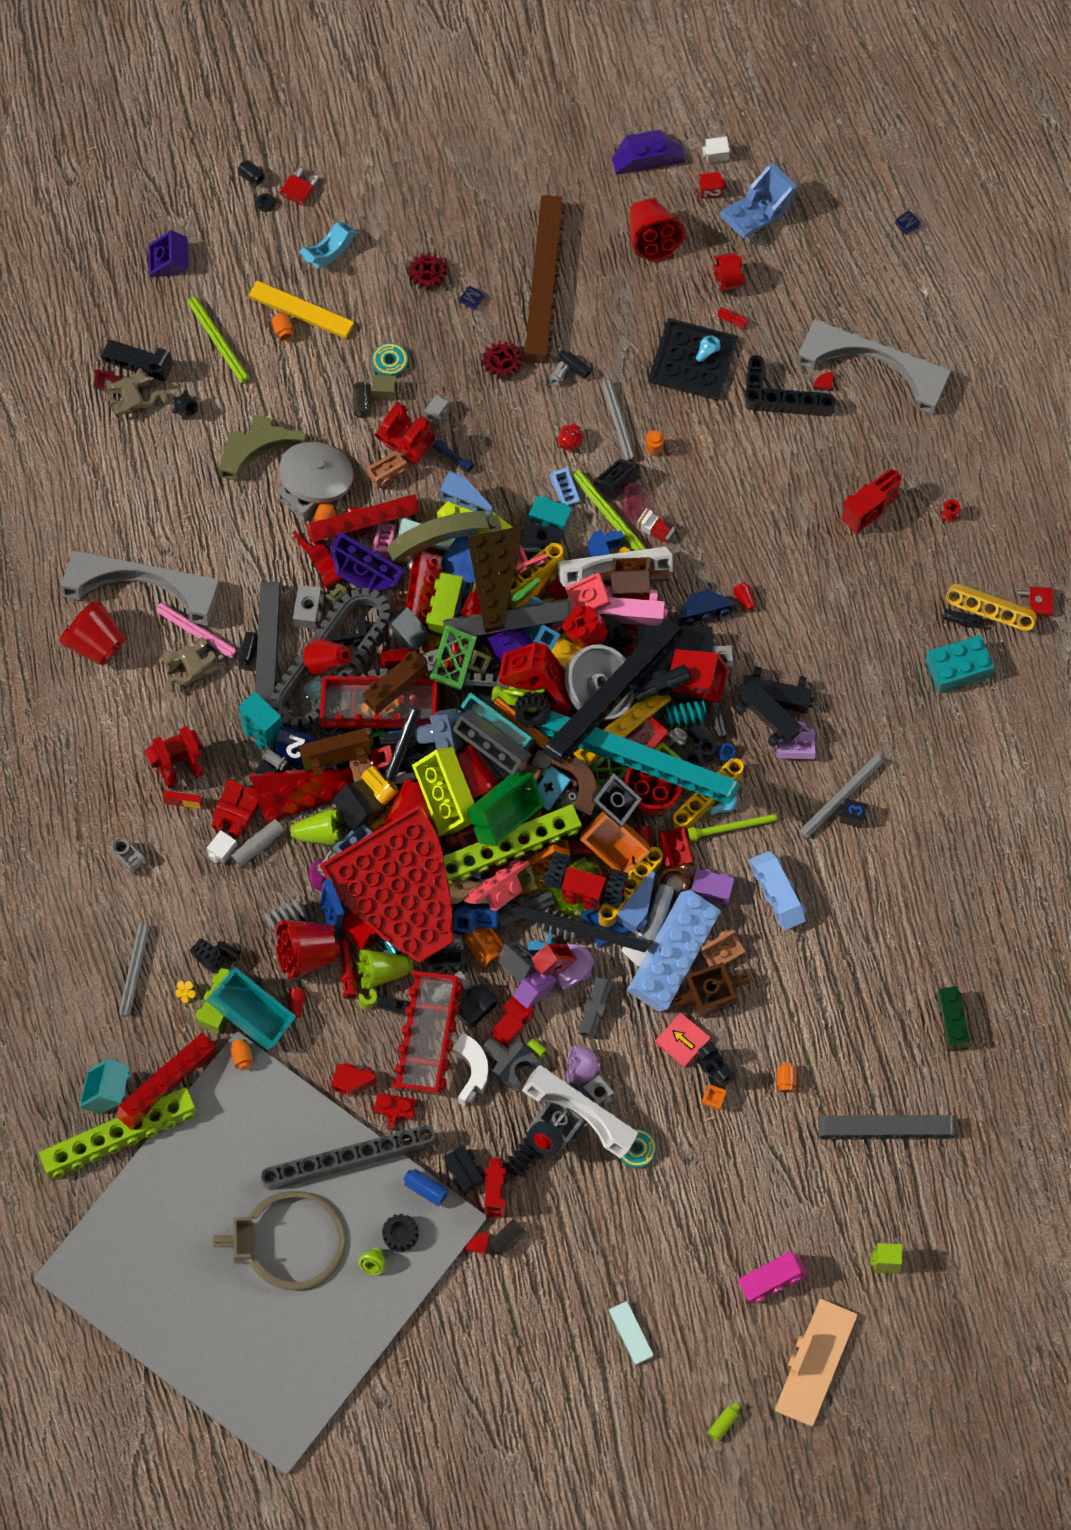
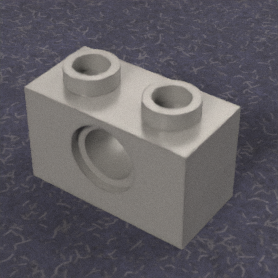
M298 585L293 614L294 627L316 629L317 622L321 623L322 612L319 610L320 605H324L325 596L321 592V587ZM308 605L314 606V607L311 608V609H306V608H305V607L308 606Z

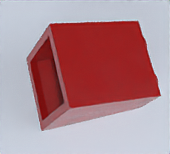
M675 649L674 656L670 659V670L685 664L692 680L674 687L672 692L721 703L729 668L720 655L712 652Z

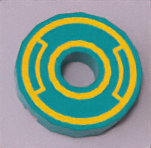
M395 343L382 344L373 352V369L379 375L397 377L405 371L408 365L407 352L402 346ZM389 357L395 359V361L390 364L385 362V360Z
M633 1129L638 1134L632 1146L639 1144L643 1150L640 1153H634L630 1148L620 1159L630 1168L641 1169L654 1160L657 1144L654 1137L648 1131Z

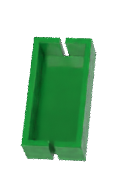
M520 771L513 776L510 774L467 809L472 825H476L474 831L479 843L497 845L544 806L539 790L521 789H536L538 787L533 772Z

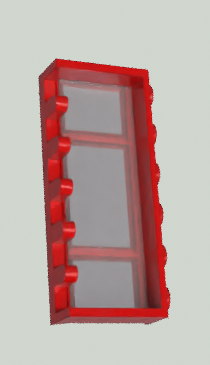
M335 675L322 677L321 727L403 728L411 708L421 711L416 728L431 724L430 716L437 712L438 682L431 680L430 676L421 677L379 714H376L364 703L363 693L369 689L371 683L377 682L382 677L372 675L366 677H356L353 675L347 677H337Z
M412 971L411 975L415 979L413 987L409 988V996L411 997L410 1007L406 1006L405 1014L408 1018L406 1026H402L404 1041L403 1045H399L398 1048L401 1057L400 1063L395 1065L397 1080L396 1083L392 1082L391 1086L396 1091L401 1090L442 1096V1091H445L447 1084L445 1073L450 1067L448 1056L449 1052H452L453 1040L451 1039L452 1033L456 1031L457 1023L455 1016L456 1013H459L460 1009L458 999L459 994L463 992V983L458 976Z

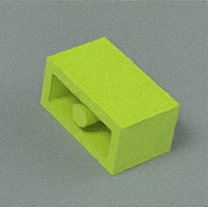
M878 1243L876 1249L872 1250L870 1257V1266H874V1273H899L902 1265V1244Z

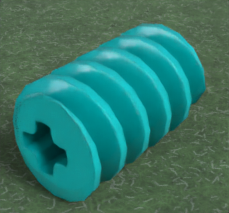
M701 700L700 706L697 701L693 702V706H691L690 702H686L685 708L682 703L678 704V708L671 704L670 710L665 705L667 722L671 728H673L675 722L678 727H681L682 721L688 726L689 720L692 721L693 725L696 724L697 719L703 724L704 718H706L704 700Z

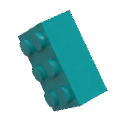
M981 635L927 651L925 659L938 693L992 677L995 668Z
M256 692L238 706L239 717L241 718L240 723L243 727L242 731L248 738L252 737L255 740V744L262 751L264 749L266 751L268 749L273 750L286 739L282 717Z
M106 1059L88 1069L79 1108L103 1114L120 1105L126 1097L124 1089L130 1079V1072H128L130 1065Z

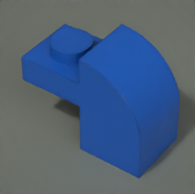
M602 529L596 531L589 540L588 556L609 555V549L624 545L622 531H611L606 535H603Z
M464 903L453 913L454 931L473 933L477 926L496 929L499 925L498 910L493 911L490 907L482 906V903Z

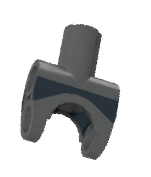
M491 1037L482 1047L484 1053L497 1062L492 1068L491 1073L504 1085L517 1092H522L524 1087L515 1075L517 1069L523 1066L535 1069L539 1065L543 1067L540 1060L518 1041H515L507 1049Z

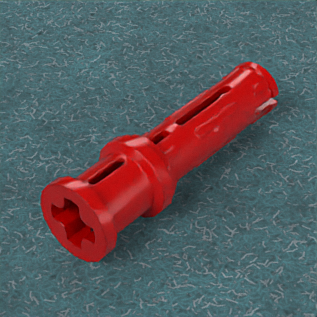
M344 939L339 941L343 971L340 979L344 987L342 995L344 999H356L359 997L360 992L357 990L358 976L354 971L351 940Z

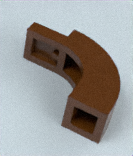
M574 757L572 763H569V758L563 763L552 759L551 763L571 772L578 780L579 794L573 805L574 808L592 816L596 807L592 802V795L598 788L593 772L577 757Z

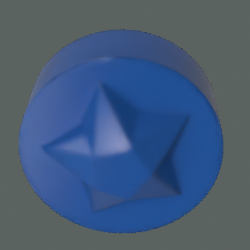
M721 743L716 749V755L720 761L728 762L735 758L736 749L731 743Z

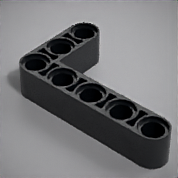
M753 355L749 358L745 393V406L749 410L814 416H830L834 413L836 398L832 394L763 388L765 361L760 355Z

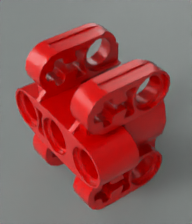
M397 402L382 421L375 433V437L383 442L385 447L392 451H398L405 455L409 461L417 464L434 441V435L430 433L432 429L430 420L421 416L415 420L409 429L411 418L407 415L408 409L405 405Z
M188 726L178 729L179 734L162 740L161 736L152 739V745L145 750L151 767L159 769L168 789L176 787L175 783L177 782L172 765L183 760L187 761L192 774L196 778L204 776L202 765L198 759L201 757L200 750L203 748L197 732L190 730Z

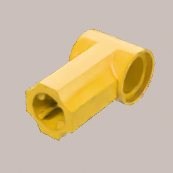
M374 765L368 768L361 776L374 791L376 799L383 805H387L399 793L398 787L392 781L385 779Z

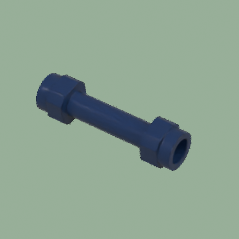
M438 439L435 441L433 448L439 454L444 453L459 464L462 471L469 473L472 470L474 464L469 459H463L447 447V443L443 440Z

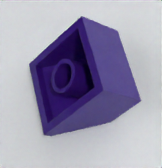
M170 230L148 244V269L150 277L177 276L189 268L187 236Z

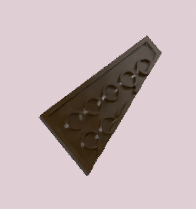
M523 525L467 537L485 633L505 628L511 587L514 582L518 562L517 557L521 546L520 541L524 531Z

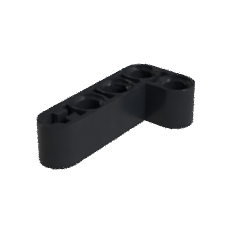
M114 340L107 341L100 356L106 363L133 372H137L138 369L142 368L148 373L149 377L160 381H166L173 366L171 353L163 348H157L153 354Z

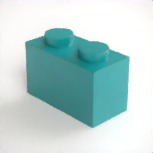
M536 496L529 513V523H538L540 526L547 527L556 526L562 529V534L564 535L572 516V508L565 503L554 502L548 497Z

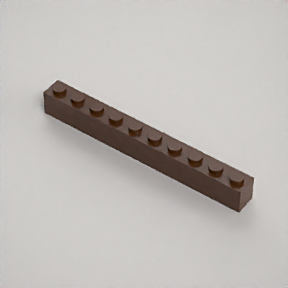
M541 195L525 345V362L547 364V357H551L552 346L548 345L549 341L553 340V330H550V325H554L555 314H552V309H556V298H553L558 290V282H555V277H559L560 266H557V261H561V251H558V246H562L563 235H560V230H564V219H561L562 214L565 215L566 204H563L562 196Z

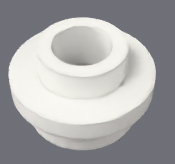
M675 728L669 732L672 743L676 742L679 745L686 743L687 734L682 729Z

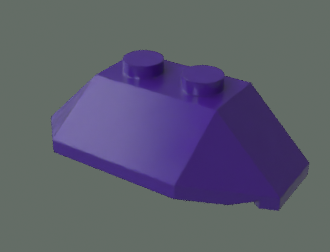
M660 129L625 136L613 155L612 162L615 174L617 175L685 162L682 145Z
M339 532L331 546L336 575L361 590L362 588H369L370 592H372L374 589L379 591L394 587L404 571L401 567L342 532Z
M511 629L480 636L482 642L500 665L503 653L533 643L523 629Z

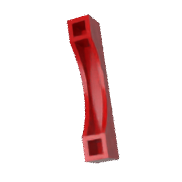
M412 494L305 525L310 542H315L337 536L339 532L344 534L421 511L416 494Z
M201 1032L118 1106L117 1118L129 1129L134 1128L146 1117L167 1091L186 1075L201 1068L214 1056L216 1044Z

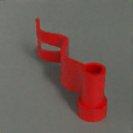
M296 531L292 532L300 546L309 555L316 569L323 576L321 582L326 589H329L341 580L345 581L336 575L333 559L321 540L313 542L315 547H312Z

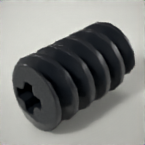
M526 1137L522 1139L523 1144L519 1143L517 1145L518 1150L514 1149L512 1151L513 1156L508 1155V1162H502L504 1168L514 1176L520 1175L524 1177L522 1169L530 1170L527 1163L535 1164L532 1157L540 1158L537 1153L538 1151L530 1145Z

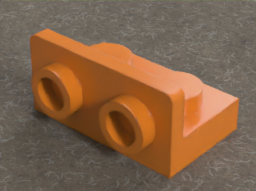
M563 839L547 846L541 852L534 853L533 856L526 859L530 863L528 867L538 870L549 868L555 852L570 856L568 840Z
M477 926L473 933H465L462 937L465 945L471 950L483 968L498 958L504 946L492 928Z

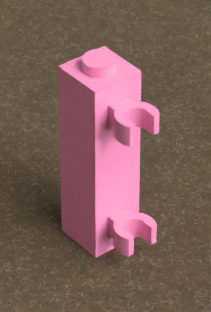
M605 586L611 605L597 611L600 616L603 613L623 624L659 626L663 620L667 619L668 609L664 608V601H657L658 590H650L649 600L614 598L612 597V587Z

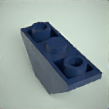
M710 589L693 593L678 616V625L690 626L701 620L709 621L713 617L728 616L733 612L734 603L732 600Z

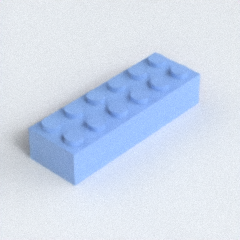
M692 890L681 892L626 991L657 1012L667 1010L721 910Z

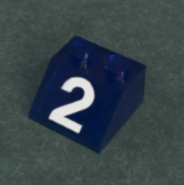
M281 726L274 753L282 758L285 757L288 761L287 766L290 765L295 767L296 770H303L304 766L298 745L317 741V738Z

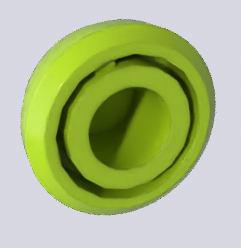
M379 1248L365 1251L358 1259L360 1268L368 1274L380 1275L385 1271L386 1260L383 1251Z

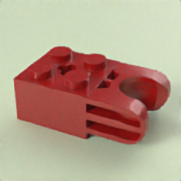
M894 469L887 470L870 484H864L854 496L850 495L845 499L841 519L855 534L883 515L885 508L897 499L899 494L898 487L902 480L901 474Z

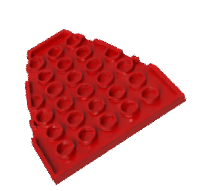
M421 805L414 807L319 865L326 878H331L339 900L360 917L382 939L415 961L421 963L454 943L452 899L441 842Z

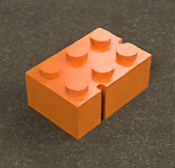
M603 811L580 833V840L612 869L626 873L635 867V862L639 863L650 852L649 843L626 822L622 827H619Z

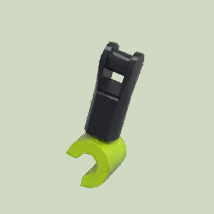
M371 988L369 990L370 1000L365 999L363 994H359L358 1003L364 1010H370L377 1005L376 1008L408 1017L405 1014L406 1006L410 1007V1001L383 995L377 997L376 992ZM397 1004L402 1005V1009L396 1008Z

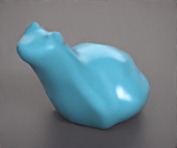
M715 336L704 337L696 356L697 361L703 362L710 354L719 351L721 347L720 340Z
M735 796L730 804L719 801L718 805L709 807L710 814L733 811L738 798Z

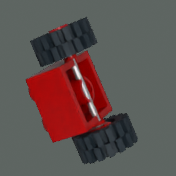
M558 852L553 854L545 885L561 890L562 899L566 903L571 905L581 904L584 905V908L592 911L595 909L599 910L602 901L613 906H620L629 873L613 869L609 881H606V877L569 867L570 856Z

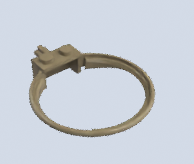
M288 1191L270 1196L259 1203L249 1217H233L234 1235H213V1248L234 1247V1263H248L265 1282L286 1290L308 1289L325 1281L340 1264L345 1249V1231L335 1209L322 1198L302 1191ZM291 1197L306 1198L325 1208L333 1219L338 1233V1247L331 1264L318 1276L302 1282H288L278 1279L268 1273L258 1260L254 1261L253 1218L257 1219L263 1210L272 1203Z

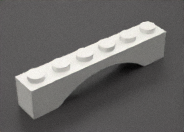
M666 547L559 561L557 562L558 580L564 587H568L593 575L594 572H610L613 558L651 557L652 570L669 569V572H673L672 553Z
M541 1065L531 1073L522 1089L524 1093L537 1102L556 1103L578 1113L593 1127L604 1148L619 1158L629 1151L638 1134L629 1125L620 1121L613 1114L604 1110L597 1103L591 1101L580 1091L575 1090L564 1080L559 1079Z

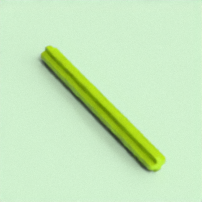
M197 297L189 298V306L240 383L248 381V374Z
M581 470L574 472L573 479L615 529L622 531L624 539L634 551L645 550L646 547Z

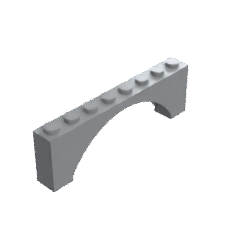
M814 319L798 353L797 364L814 370L815 366L841 356L860 355L878 359L897 370L908 382L917 401L916 409L931 415L934 414L949 380L951 370L941 365L932 364L926 359L916 358L910 353L900 352L891 346H884L875 340H868L859 334H852L843 328L834 327L824 321Z
M73 551L61 582L62 597L80 600L83 595L100 586L114 582L139 581L153 584L168 591L180 601L189 615L190 623L208 626L219 594V579Z

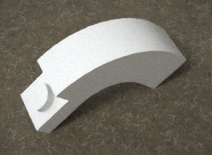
M462 1033L453 1046L452 1054L467 1063L471 1069V1077L458 1096V1103L465 1107L468 1102L472 1103L477 1094L475 1091L480 1094L484 1093L488 1082V1063L481 1046L474 1039Z

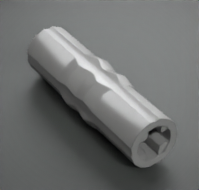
M274 819L234 851L230 858L241 868L263 849L267 848L285 830Z
M659 884L654 903L651 907V913L648 916L643 940L648 941L650 944L654 942L669 913L674 888L667 885Z

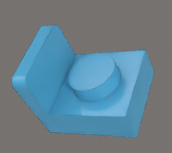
M548 932L547 943L541 940L528 942V951L534 956L546 944H555L552 932Z

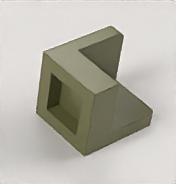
M373 375V399L395 401V376Z

